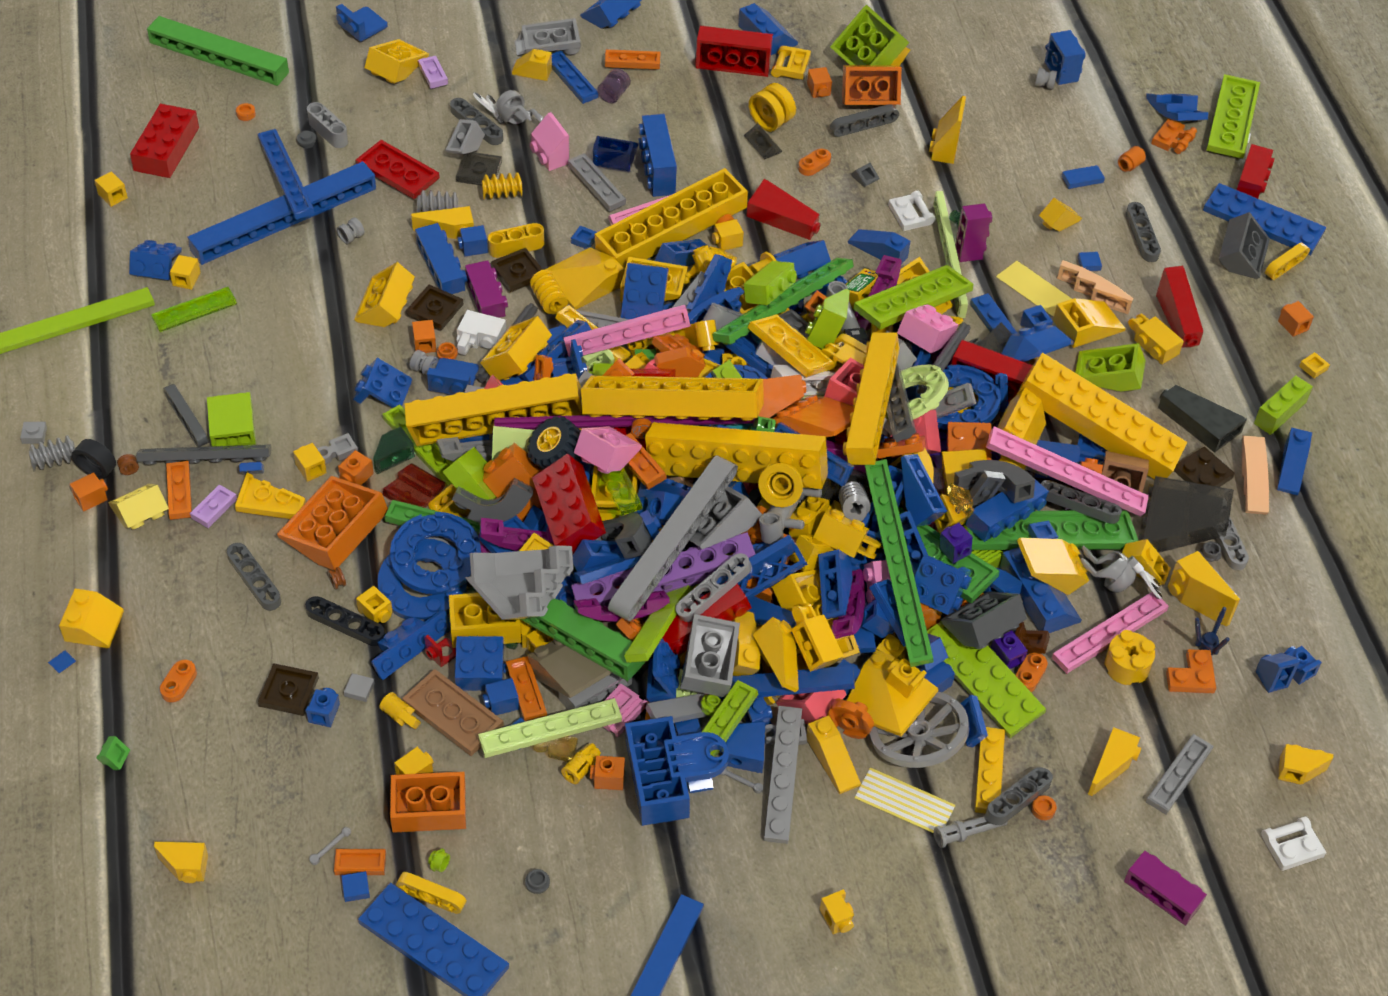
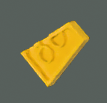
M247 472L235 504L236 512L291 519L303 507L306 499L284 488L278 489L271 486V483L266 480L260 481Z

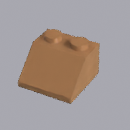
M1106 451L1102 475L1143 493L1149 470V460Z

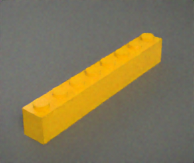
M872 333L871 340L867 341V355L863 357L864 369L860 370L861 383L857 384V398H854L853 401L854 412L850 414L851 427H847V442L843 444V454L847 455L848 463L851 465H875L900 350L897 333Z

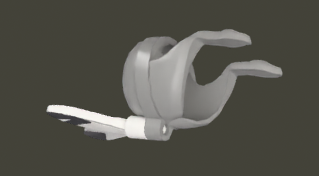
M515 90L504 92L499 96L497 102L489 94L485 100L478 93H473L474 97L493 113L500 124L505 122L520 124L527 119L531 121L532 115L540 122L543 120V117L535 109L525 110L523 108L525 100Z
M1084 545L1082 546L1084 555L1094 564L1109 565L1100 571H1095L1089 562L1083 557L1081 559L1084 568L1094 577L1106 578L1104 584L1109 591L1119 593L1126 590L1134 582L1136 573H1139L1151 591L1159 599L1162 598L1161 592L1158 589L1161 587L1160 583L1144 570V567L1134 556L1128 558L1118 551H1113L1096 559Z

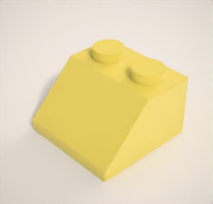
M146 484L108 502L122 525L126 528L131 527L132 530L144 525L143 521L150 517L152 520L165 515L163 511L169 509L156 484Z

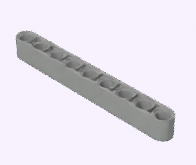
M718 455L711 460L612 597L608 606L610 612L627 621L633 620L735 477L738 469L736 464Z

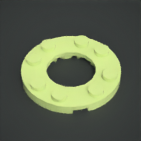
M918 365L901 371L905 388L915 385L927 387L926 392L920 395L921 398H916L909 402L913 420L930 410L936 409L940 404L939 402L948 392L949 381L941 368L935 365ZM886 411L885 418L889 421L888 414Z

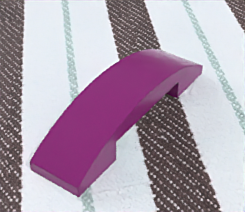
M883 255L875 271L878 278L869 296L896 286L901 269V259ZM855 312L859 327L868 331L871 328V322L858 312Z
M480 519V537L497 546L519 551L533 533L554 545L548 526L546 532L503 527V520Z
M861 569L852 571L853 579L846 615L838 617V620L833 621L832 632L835 639L856 634L862 624L865 608V587Z
M664 590L652 592L633 619L658 611L670 603V598ZM596 598L573 600V605L577 612L586 617L602 621H619L621 619L620 616L608 610L609 605L601 606Z

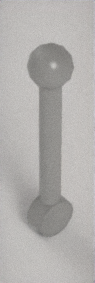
M726 768L720 774L727 775L753 788L757 794L763 792V785L761 783L754 784L728 771Z
M344 827L341 834L318 854L310 856V863L317 865L320 862V858L343 837H348L351 834V829Z

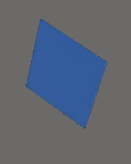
M65 650L48 663L58 673H61L75 663L76 660Z

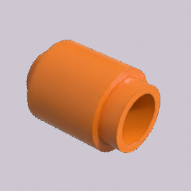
M1133 146L1123 153L1118 160L1119 168L1124 172L1134 170L1146 160L1144 150L1138 146Z

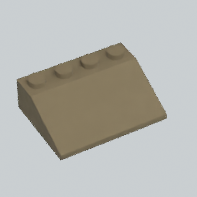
M593 619L600 621L605 627L621 633L623 637L632 641L616 625L618 621ZM555 639L546 645L537 647L533 653L527 655L536 679L569 698H572L612 673Z

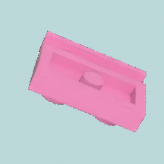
M620 684L604 700L615 698L622 715V722L603 727L609 732L615 733L616 737H619L625 730V723L633 722L647 706L645 699L644 701L640 699L639 695L623 684Z

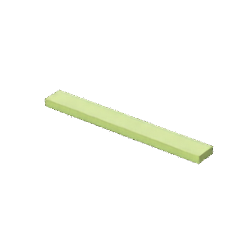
M936 191L933 207L946 265L961 274L943 191ZM966 294L954 298L957 317H966L968 308Z

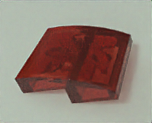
M411 463L398 472L396 480L383 488L382 495L390 500L426 508L429 505L428 503L445 487V482Z

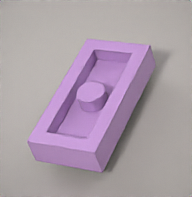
M436 56L418 60V65L430 89L448 84V78Z
M218 485L190 513L191 519L209 528L237 500V495Z

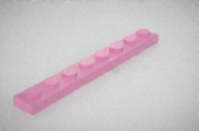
M993 427L990 430L986 448L1093 496L1115 503L1122 509L1140 517L1145 514L1148 495L997 427Z

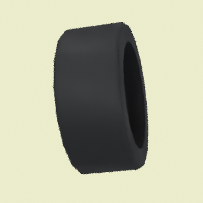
M82 440L72 452L73 461L78 468L87 475L94 472L98 479H105L116 467L114 455L104 445L95 440Z

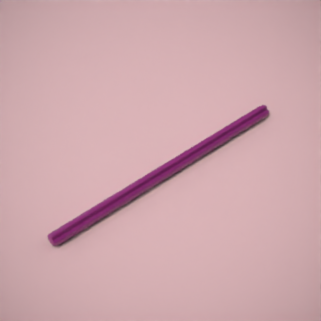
M589 415L562 416L569 419L577 428L631 427L633 421L640 419L634 418L632 415H624L618 418L611 417V415H602L600 417H591ZM647 415L643 417L652 423L681 425L754 423V419L746 421L736 417L730 420H721L719 417L702 420L692 416L686 419H677L676 416H667L661 419ZM555 416L495 418L494 426L534 430L538 428L539 424H543L546 419H552Z

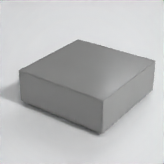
M352 673L344 690V697L367 702L375 684L374 679Z

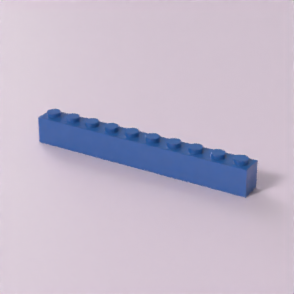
M362 161L304 186L314 208L315 215L296 220L285 195L187 236L190 251L201 265L375 190V174Z

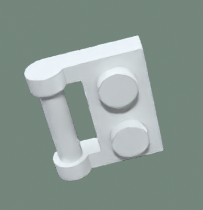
M914 191L911 195L889 200L888 206L903 231L928 226L936 221L934 214L930 213L922 200L923 196L920 191ZM916 203L923 217L918 216L912 204Z
M1306 816L1298 818L1297 822L1273 830L1271 828L1262 830V838L1281 871L1323 858L1326 854L1325 849L1311 827L1310 820ZM1301 831L1303 834L1301 837L1280 844L1276 841L1277 838Z

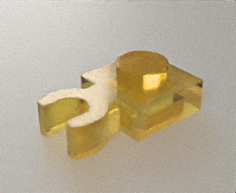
M951 483L946 489L950 503L955 506L957 514L963 511L966 517L969 518L974 512L972 507L974 503L970 491Z
M566 736L534 745V750L536 752L549 751V758L569 762L574 757L578 738Z

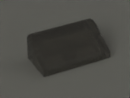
M758 123L744 135L764 160L782 152Z

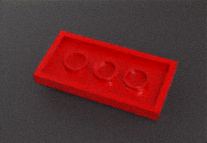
M383 140L378 141L355 160L356 164L363 161L375 174L376 178L413 199L417 198L422 190L425 191L440 178L439 172Z

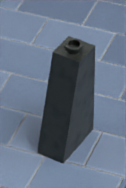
M1178 385L1173 386L1169 390L1165 389L1159 397L1161 400L1158 409L1214 453L1242 433L1247 420L1244 416Z

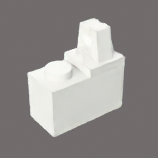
M467 310L457 329L458 353L466 355L470 347L477 349L478 346L492 349L506 332V320Z

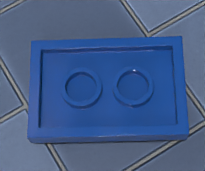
M627 263L621 318L634 319L663 311L669 268Z

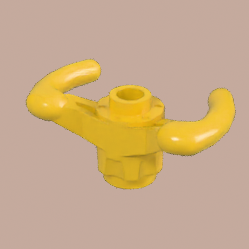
M708 245L693 250L694 254L692 256L695 264L687 272L684 284H688L690 279L694 278L701 271L703 273L706 272L714 256L712 249H709ZM729 257L728 259L732 260L731 268H733L737 263V259Z

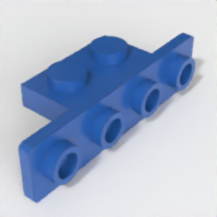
M440 610L425 622L415 617L408 618L402 622L401 626L394 631L388 632L383 639L377 642L380 649L384 652L374 658L372 664L380 679L384 680L425 650L426 635L437 641L451 630V623L446 611Z

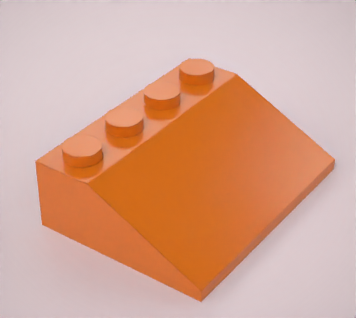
M817 395L805 397V400L796 402V405L787 407L786 410L777 412V416L772 419L776 421L775 429L778 423L782 422L803 435L831 437L846 430L847 427H851L850 414L854 412V408L852 405L828 397L818 398Z
M331 476L277 533V536L318 565L335 571L386 515L388 508L381 492Z

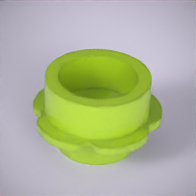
M705 695L702 698L703 701H701V710L704 714L713 716L721 705V699L715 695Z
M443 848L433 851L428 859L430 869L433 872L436 870L443 872L449 864L450 854L446 853Z

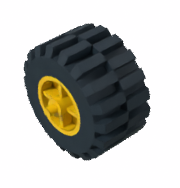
M555 416L552 419H546L543 424L538 425V428L532 432L533 435L528 440L530 443L527 446L529 451L527 453L528 457L541 470H544L566 454H569L580 463L582 457L575 454L574 451L581 430L569 419L562 416L560 418Z

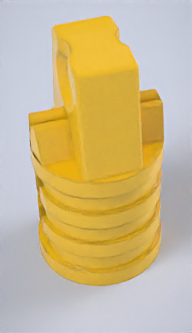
M394 692L387 694L381 701L379 708L393 718L400 726L407 723L416 730L421 724V721L412 715L415 709L401 700Z
M589 743L583 747L562 768L561 773L568 782L578 784L588 773L591 765L595 764L596 756H600L601 752L594 743Z

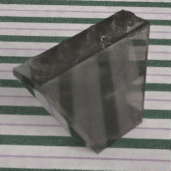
M1155 476L1154 485L1149 484L1148 497H1151V501H1147L1145 512L1148 514V517H1143L1141 530H1145L1144 534L1140 533L1138 541L1148 539L1157 552L1160 553L1216 539L1220 536L1225 537L1234 490Z

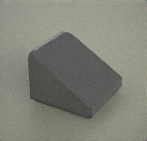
M871 162L851 173L852 177L863 187L880 179Z

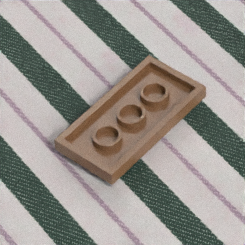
M436 669L402 698L406 704L415 709L414 713L470 756L481 748L478 734L504 726L502 719Z

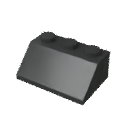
M1250 212L1229 220L1219 260L1231 273L1258 279L1261 276L1270 238Z
M988 591L978 597L972 604H966L959 608L958 611L956 610L942 618L941 621L964 646L982 649L993 639L1003 637V633L1019 627V624L1025 621L1027 616L1020 594Z

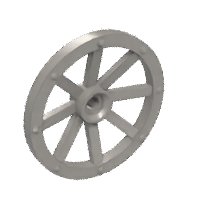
M937 692L930 702L944 705V707L929 722L925 720L924 708L917 717V720L903 734L902 737L904 739L888 746L882 743L879 733L892 736L898 735L873 727L870 732L872 745L883 759L898 766L921 768L939 764L954 756L967 740L969 722L964 707L953 697ZM951 711L957 715L960 721L958 724L935 728ZM958 732L953 741L948 745L933 738ZM911 744L915 745L913 756L895 752ZM927 744L939 750L931 754L921 755L922 747Z

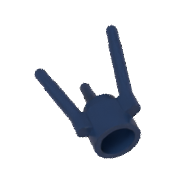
M1226 607L1221 609L1212 632H1207L1202 637L1200 619L1198 617L1195 618L1196 641L1194 644L1198 646L1199 650H1211V655H1218L1220 649L1230 641V638L1226 637L1219 643V638L1216 635L1226 612Z

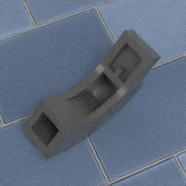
M996 460L970 462L969 469L955 472L953 491L957 495L970 492L984 471H993L1004 474L1006 480L998 491L1006 494L1014 503L1034 498L1035 479L1027 471L1011 463Z
M514 478L505 494L499 498L489 500L480 498L458 486L452 500L455 501L458 507L470 509L468 515L470 520L480 523L481 518L503 520L504 522L513 518L525 508L533 495L534 488Z
M621 513L618 518L602 521L606 533L602 535L603 540L616 541L625 559L643 556L652 543V537L643 522V518L638 513Z

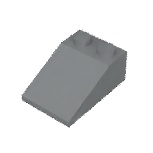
M727 487L689 541L697 547L705 549L748 531L749 528L757 523L762 514L748 497Z
M694 614L680 689L720 697L727 696L732 684L740 623Z

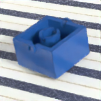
M1071 30L1050 33L1049 43L1045 46L1047 50L1045 64L1050 71H1057L1055 80L1058 85L1078 82L1080 73H1082L1083 60L1086 57L1085 50L1080 46L1077 37L1074 36Z
M457 636L455 683L464 691H485L486 684L503 680L504 674H506L503 636Z

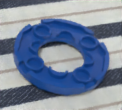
M964 365L947 366V369H944L943 372L949 381V387L970 383L979 401L973 410L968 409L959 414L955 412L937 419L938 428L947 431L948 422L990 423L997 415L1001 401L1000 389L994 384V379L987 373L974 367ZM917 386V388H916L915 399H916V398H921L920 395L922 394V393H920V394L917 393L918 386Z
M435 512V514L422 516L421 514L410 519L398 529L390 547L392 568L399 580L409 588L426 594L447 593L466 584L468 580L465 577H471L470 553H481L479 538L474 528L464 519L445 512ZM431 536H443L450 539L458 549V557L455 563L446 570L430 572L429 570L422 569L414 559V550L422 540Z
M435 539L422 540L414 550L416 563L417 561L435 562L443 570L452 566L458 557V551L454 547ZM390 554L383 561L378 574L379 591L391 601L392 613L403 619L415 617L419 620L424 619L425 622L440 610H444L449 614V595L466 594L468 582L451 592L432 594L427 597L412 596L403 589L401 581L396 576L392 568Z

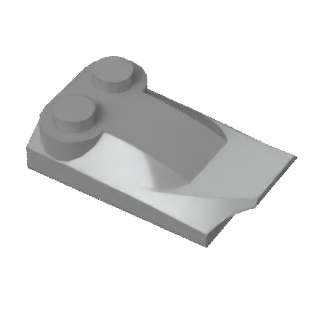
M576 18L522 25V31L515 40L517 56L527 54L533 49L543 51L563 50L564 53L569 55L576 54L581 48Z

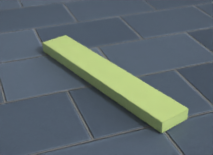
M613 698L480 733L478 738L484 757L487 758L622 722V715L616 699Z

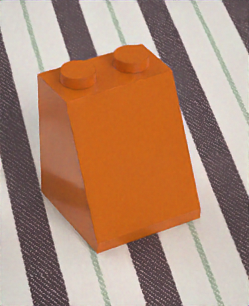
M801 375L763 379L764 405L758 416L772 419L777 416V412L786 410L787 407L795 405L796 402L802 399L804 393H806V383L802 380Z
M516 443L512 444L509 448H504L496 459L486 463L483 468V481L497 498L505 494L514 478L534 488L529 502L517 514V517L522 522L526 519L533 505L539 508L542 507L532 479L542 470L531 461L527 452Z

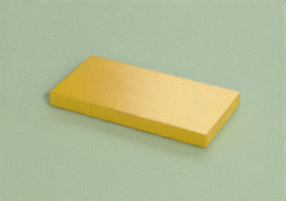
M777 314L752 321L747 327L805 377L831 370L835 364Z

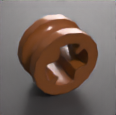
M132 454L123 455L117 460L119 471L123 475L134 474L139 469L136 456Z
M337 567L336 571H328L330 581L335 590L340 585L346 586V580L340 567Z

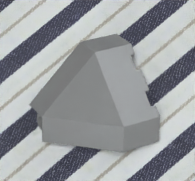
M550 546L549 549L516 552L470 553L471 577L465 578L502 620L541 617L548 611L547 606L549 602L556 598L563 587L561 583L564 578L573 571L572 546Z

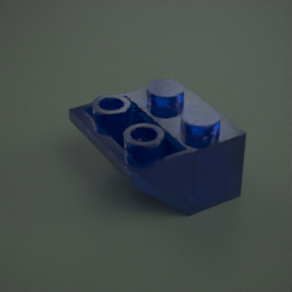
M597 136L593 146V163L598 167L630 172L638 143Z

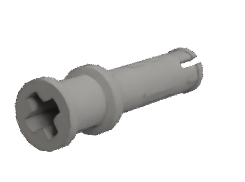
M979 817L963 823L956 820L952 825L942 828L936 826L934 828V837L938 846L944 848L948 843L955 841L964 842L968 836L1000 826H1006L1007 822L1003 825L989 823L975 827V825L988 822L986 817Z

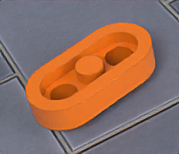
M823 148L811 152L799 161V172L805 176L816 174L830 164L831 153Z
M1030 653L1018 669L1016 677L1030 692L1036 689L1046 672L1047 659L1042 654Z
M180 660L173 665L160 685L161 696L165 701L177 702L184 697L197 676L196 667L192 661Z

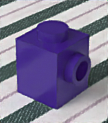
M960 523L949 526L941 532L940 550L954 564L971 554L973 537Z
M1012 630L1005 633L999 639H993L990 647L1009 669L1022 664L1028 652Z

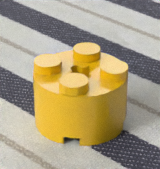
M1123 630L1110 642L1104 660L1108 675L1114 681L1123 685L1145 681L1155 659V644L1141 634L1134 633L1131 630Z

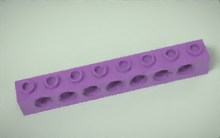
M748 532L736 535L705 549L691 547L681 552L667 571L668 574L664 575L654 591L664 590L667 593L687 585L700 584L735 554L742 553L747 555L748 558L756 555ZM729 552L734 553L733 555H730V556L725 555V554H727V553H729ZM706 559H712L710 562H704ZM686 565L690 566V567L687 568V569H683V568H682L683 566H686ZM633 568L585 584L577 582L571 585L575 600L596 598L601 606L609 605L612 597L618 590L616 587L622 585ZM596 592H602L600 595H593Z

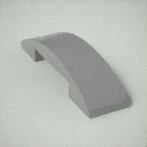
M458 437L437 439L436 443L442 458L456 461L471 448L475 447L486 461L492 460L493 439L460 443Z

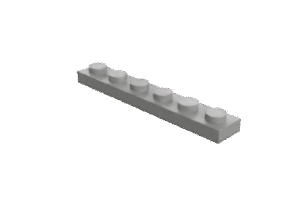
M779 706L764 835V841L788 844L802 708Z

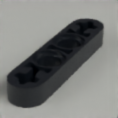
M313 596L305 603L306 613L311 619L370 646H378L377 642L385 636V631L381 624L322 597ZM334 613L342 615L338 620H331L329 617ZM353 622L361 624L357 629L349 628V625ZM376 632H378V634H379V635H374L373 637L370 636V633H371V634H375Z

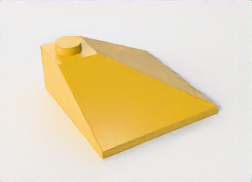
M591 247L545 269L552 272L565 298L568 300V304L575 310L619 289L625 271L614 257Z
M876 650L863 665L855 682V689L851 690L847 701L865 704L868 707L867 712L874 721V727L902 737L936 695L938 687L924 678L919 687L906 698L886 682L889 675L887 671L894 660L898 662L901 660Z

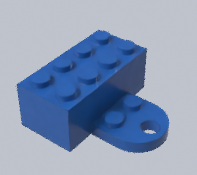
M672 716L625 723L626 747L642 826L690 818V797L686 782L709 779L721 774L729 761V749L726 742L718 735L710 732L676 736ZM713 750H720L723 753V755L720 757H713L710 754V752Z

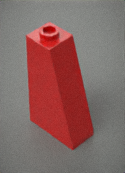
M766 179L761 182L748 201V218L811 240L813 235L817 234L820 230L819 213Z
M1183 265L1164 268L1156 297L1172 331L1184 341L1182 348L1198 346L1204 331Z

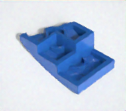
M1146 93V99L1153 108L1167 118L1176 121L1208 120V112L1197 110L1198 95H1158Z
M741 287L733 288L704 301L688 313L690 324L702 321L712 303L739 312L742 305L739 299L744 294V290Z

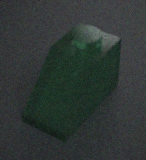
M402 427L390 430L381 436L373 457L376 474H380L415 457L414 443Z

